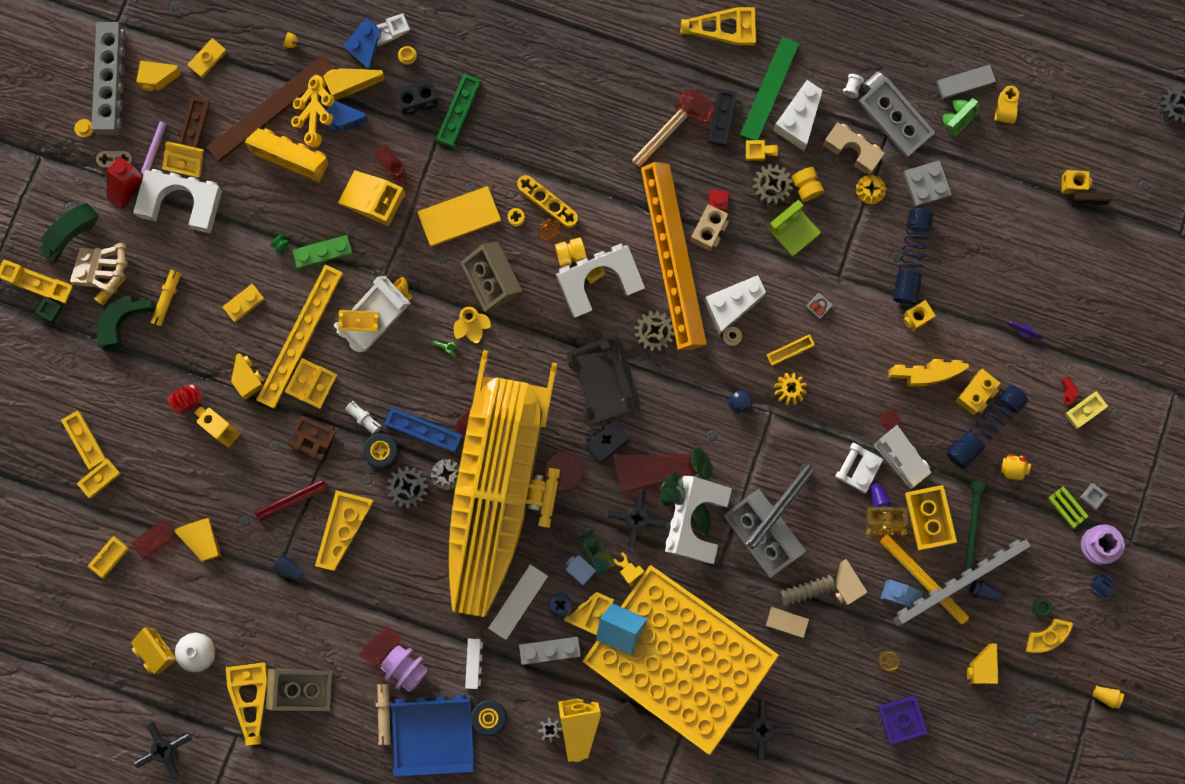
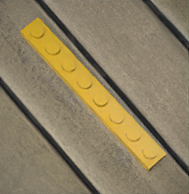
M324 266L257 398L258 402L273 409L276 408L343 275L342 272L330 266Z

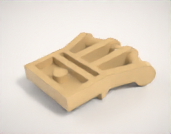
M118 243L114 247L103 250L99 248H80L70 282L73 285L97 287L112 295L118 282L124 278L123 270L128 264L125 256L126 244ZM116 254L118 255V259L116 260L104 259L105 257H109ZM102 266L116 267V270L113 272L101 271ZM98 278L111 280L108 284H103L98 281Z

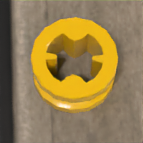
M514 208L509 211L508 221L512 226L518 227L524 223L525 216L521 209ZM515 213H518V216L521 215L517 222L514 219L511 220Z

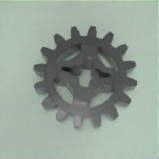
M1179 83L1177 86L1172 85L1164 91V95L1160 97V100L1163 102L1159 104V107H1164L1161 114H1167L1166 120L1172 118V123L1179 120V124L1182 125L1185 122V104H1183L1185 103V87Z
M408 466L405 467V471L398 468V474L391 473L394 477L393 480H387L391 484V486L386 487L387 490L391 491L388 497H394L392 502L394 504L399 502L400 508L404 504H406L407 509H410L411 504L418 507L417 501L423 503L424 500L421 497L428 496L424 491L429 488V485L424 484L427 478H421L423 472L416 473L415 467H413L412 471L409 470ZM406 475H412L417 479H408ZM400 479L399 486L395 488L396 482ZM404 480H405L409 485H412V486L410 487L411 495H410V493L407 492L406 490H403V489L405 488V482H404ZM420 487V492H419V494H418L417 496H415V492H416L417 488ZM398 496H408L409 500H403Z

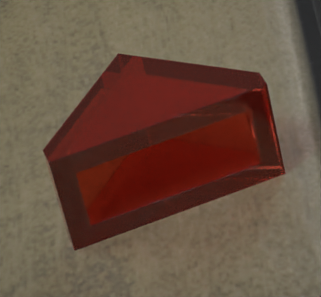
M690 89L682 92L674 107L679 110L683 109L686 113L707 121L715 108V104L698 90Z

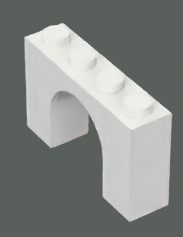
M152 169V171L145 170L133 213L138 218L156 222L164 197L172 191L185 190L190 192L194 198L189 226L192 230L211 234L222 190L217 186V183L212 181L204 183L199 182L200 180L194 177L185 179L175 173L167 175L157 169Z
M618 244L611 247L612 251L608 253L601 251L594 254L595 258L589 261L585 258L577 261V266L570 268L568 265L559 269L560 273H557L556 277L573 317L592 311L584 290V281L587 274L596 267L607 266L617 274L625 295H630L645 288L627 245Z
M683 476L685 501L682 505L675 504V513L671 520V529L666 540L665 552L714 564L718 545L700 540L694 535L691 529V516L694 509L703 502L727 507L732 488L694 476Z

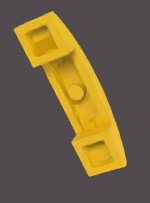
M4 259L0 266V279L66 304L74 287Z

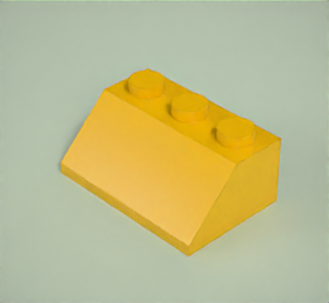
M943 485L905 493L918 550L937 548L957 542Z

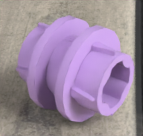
M1109 525L1092 527L1085 532L1081 540V550L1085 558L1098 565L1118 560L1123 554L1125 547L1124 538L1120 531ZM1100 538L1106 543V551L1099 546Z
M400 645L396 646L381 664V669L387 673L385 676L387 681L393 676L398 680L395 686L398 690L404 687L410 692L424 678L428 668L422 664L424 659L421 656L415 661L410 657L413 650L411 648L405 650Z

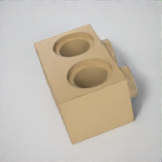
M708 204L690 242L708 251H711L712 247H717L721 239L718 235L721 230L725 231L729 223L726 220L728 214ZM716 217L720 222L713 224L710 219ZM707 233L711 235L712 239L704 240L702 235Z

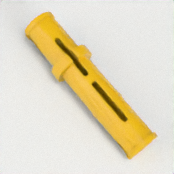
M174 270L169 271L165 285H162L161 289L163 291L150 321L151 324L162 327L173 294L177 292L176 286L182 275L181 273L176 272L175 274Z

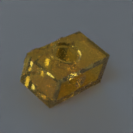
M867 507L866 534L906 535L908 526L907 507Z

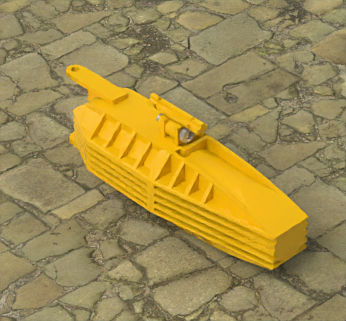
M483 350L473 404L469 415L453 501L449 538V580L452 611L482 617L488 614L511 564L525 517L526 503H528V509L539 511L541 508L540 514H542V517L539 518L538 526L550 528L551 519L549 518L553 513L558 486L557 478L560 475L559 469L549 468L547 475L549 479L546 482L543 481V476L536 475L535 480L532 479L541 427L546 428L557 363H552L547 388L502 378L484 377L488 358L487 350Z

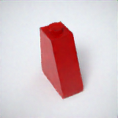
M120 156L116 158L107 170L106 198L123 209L141 186L143 177L133 165Z

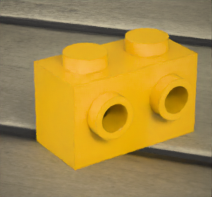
M981 369L955 401L972 415L977 412L982 413L988 405L985 403L988 398H993L998 393L999 389L997 387L1000 382Z

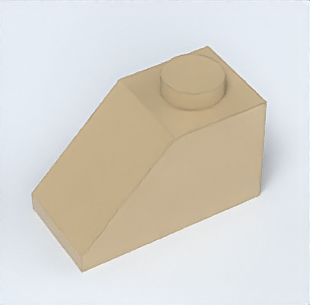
M847 559L840 562L835 584V591L837 592L835 597L840 604L843 603L846 606L866 594L867 591Z

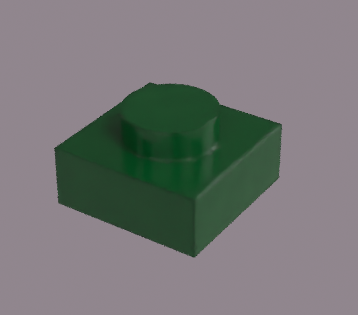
M44 297L35 313L54 323L63 306Z

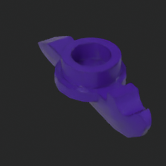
M1010 321L1009 326L1018 330L1020 336L1024 338L1032 336L1033 338L1043 339L1040 334L1033 331L1029 324H1022L1020 326Z

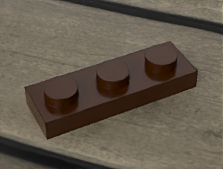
M191 96L178 144L198 148L211 103L209 100Z

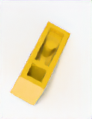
M333 69L328 71L326 75H323L330 94L334 97V101L385 80L382 70Z

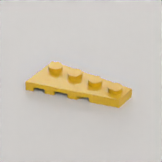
M336 491L315 564L316 567L332 571L337 569L374 500Z

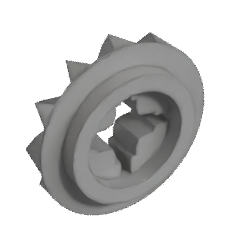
M442 459L435 463L431 470L433 483L443 490L455 488L460 468L458 463L451 459ZM444 467H446L448 472H455L449 475V482H447L445 477L439 476L444 473Z

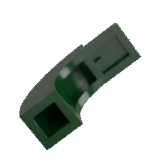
M88 203L69 210L57 219L42 236L43 244L39 252L51 264L57 262L66 245L80 233L91 230L100 215Z
M129 295L109 305L103 312L97 326L98 346L103 350L122 347L120 331L125 320L135 314L155 311V303L148 298H140L135 302V299Z

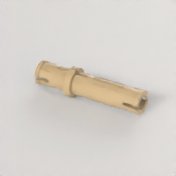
M390 684L377 685L378 745L391 744L390 704L392 702H390L389 695Z

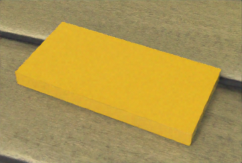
M488 186L418 211L430 247L501 222Z

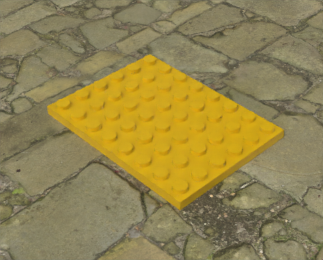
M650 565L621 606L648 619L633 654L630 655L597 640L582 662L707 754L711 755L772 668L779 655Z

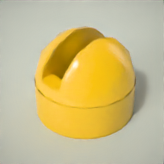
M288 32L283 46L295 48L297 44L294 42H298V38Z

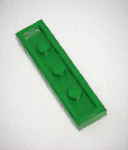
M463 74L437 135L436 142L454 148L481 85L480 79Z

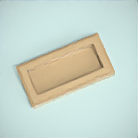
M771 607L765 626L804 638L809 619Z

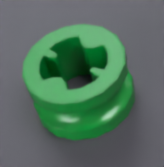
M279 235L270 244L272 248H275L276 253L283 251L289 244L288 240H284V235Z

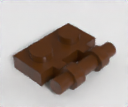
M301 415L292 432L299 437L297 441L290 438L287 445L298 453L302 452L309 455V458L313 460L323 461L325 454L319 452L320 447L329 448L336 431ZM305 439L314 443L312 448L304 445Z

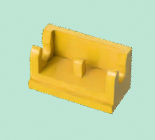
M339 310L338 331L378 333V312Z

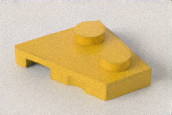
M596 592L571 615L565 617L564 621L597 635L600 618L612 603L614 604L615 600Z

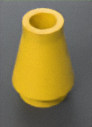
M1096 685L1092 697L1099 699L1113 709L1114 707L1119 709L1124 694L1120 693V690Z

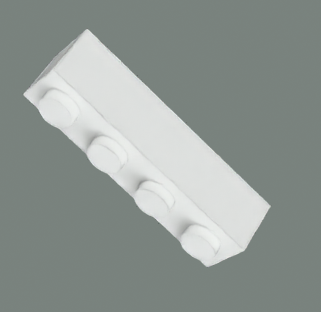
M468 639L465 684L467 689H478V686L481 687V679H479V674L482 672V667H479L480 662H482L480 649H483L481 639Z

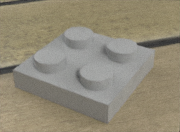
M940 160L903 172L915 207L949 198L952 195Z

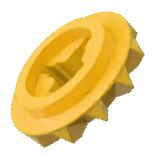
M873 174L864 175L856 186V193L859 199L867 204L880 202L887 190L885 182L880 179V176H874ZM871 182H872L873 188H876V189H877V190H874L872 196H871L870 190L867 189V188L870 186Z

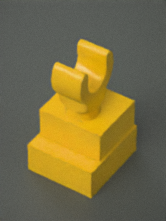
M621 553L624 561L618 562L614 559L616 566L623 568L620 573L632 588L639 582L645 572L640 566L635 568L632 563L629 564L626 554Z

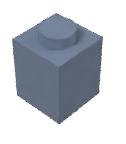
M579 555L576 558L572 556L565 564L567 566L566 572L582 586L596 572Z

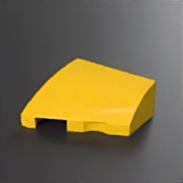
M210 518L175 529V533L201 562L221 557Z

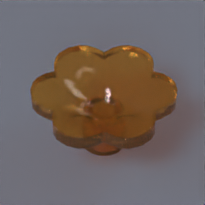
M551 218L544 221L539 226V237L551 240L553 236L558 235L559 222L557 220L553 221Z

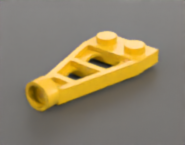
M736 7L690 19H681V35H695L734 45H755V7ZM734 19L736 21V33L729 34L723 32L720 28V23L723 20ZM715 21L716 31H704L702 23Z
M266 662L226 667L227 688L245 737V746L262 744L260 734L268 675ZM256 685V699L253 702L245 703L239 692L240 687ZM255 706L257 709L255 722L248 723L245 720L244 708ZM255 733L256 736L249 737V734Z

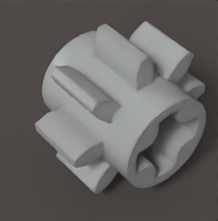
M548 717V723L540 722L543 725V729H539L538 732H543L542 740L549 737V741L552 742V737L560 738L557 731L562 730V728H557L556 726L559 720L553 723L551 718ZM546 725L555 726L554 735L551 733L547 735L545 733L547 731V729L545 728Z

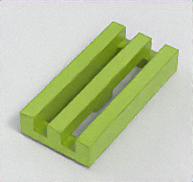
M1064 486L1047 498L1072 529L1089 517ZM1060 493L1064 495V497L1069 501V503L1074 507V509L1079 513L1081 517H1079L1076 514V512L1071 508V506L1067 503V501L1062 497ZM1055 497H1057L1059 501L1064 505V507L1069 511V513L1076 520L1075 522L1072 521V519L1067 515L1063 508L1058 504V502L1054 499Z

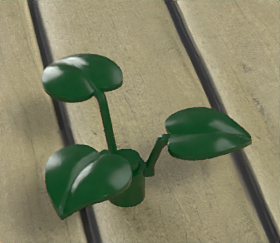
M698 447L691 454V463L697 472L694 477L699 478L701 476L706 480L711 475V462L706 452ZM676 472L668 475L659 488L662 491L660 498L664 506L682 505L685 501L683 479ZM701 503L694 509L691 517L701 534L707 537L711 517L707 507Z

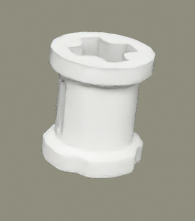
M849 74L847 86L843 89L842 93L850 98H858V91L860 85L864 82V78L856 74Z

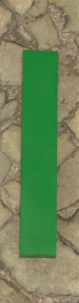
M784 37L781 38L740 133V137L747 140L759 139L799 43Z

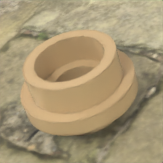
M729 327L723 333V340L729 346L739 344L742 339V333L736 327ZM734 333L736 335V338L731 339L729 337V334Z

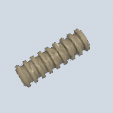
M827 575V578L821 577V580L815 579V582L811 580L810 583L805 582L804 585L799 584L798 587L793 586L792 589L787 588L786 591L783 589L780 595L783 604L787 607L790 603L794 605L795 602L800 603V600L812 599V596L816 598L819 594L822 596L824 593L828 594L829 591L835 592L836 587L832 576Z

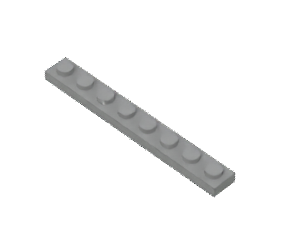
M1019 539L1009 544L1010 549L1005 552L1001 549L993 554L994 558L988 561L986 558L979 562L977 569L972 571L970 568L961 573L962 578L959 580L951 579L945 583L946 587L940 590V588H937L929 593V598L924 600L922 597L913 602L914 607L908 610L905 607L898 611V616L893 621L897 626L907 622L1029 548V542L1027 539L1022 542Z

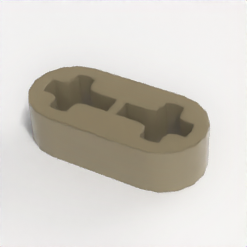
M103 151L97 155L96 162L100 168L108 170L118 156L122 159L126 157L129 160L127 162L131 165L134 164V159L126 151ZM105 157H107L109 160H113L107 161L106 164L102 162V160H105Z

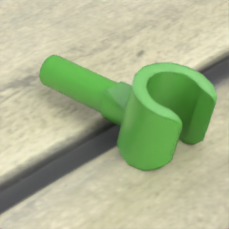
M436 340L433 341V345L445 349L452 357L457 356L452 352L454 349L460 350L453 342L444 344Z

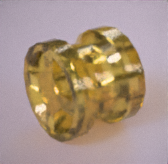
M891 651L882 652L877 659L879 667L885 671H894L900 663L899 657Z

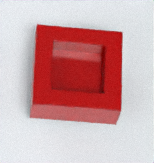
M710 190L708 204L726 212L729 192Z

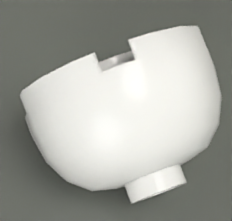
M187 634L176 645L175 659L179 666L186 671H204L210 667L215 659V645L205 634Z

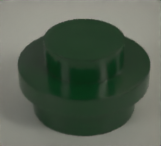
M1045 598L1036 599L1032 604V612L1039 618L1049 616L1052 611L1051 603Z

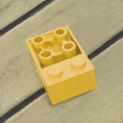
M354 170L338 204L389 227L405 196V192L402 187L387 180Z

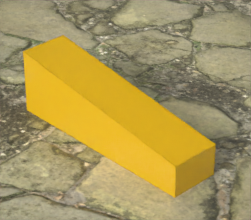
M809 334L767 354L771 366H774L814 348L815 344Z

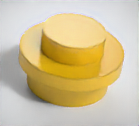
M405 46L399 50L398 58L401 63L409 65L415 62L417 54L414 48Z
M87 119L79 120L74 127L75 133L81 138L90 137L93 133L92 123Z

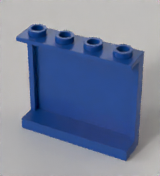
M466 695L454 696L455 700H447V696L435 697V701H427V697L415 698V702L408 703L407 699H395V703L390 704V707H392L393 777L474 772L471 699H466Z

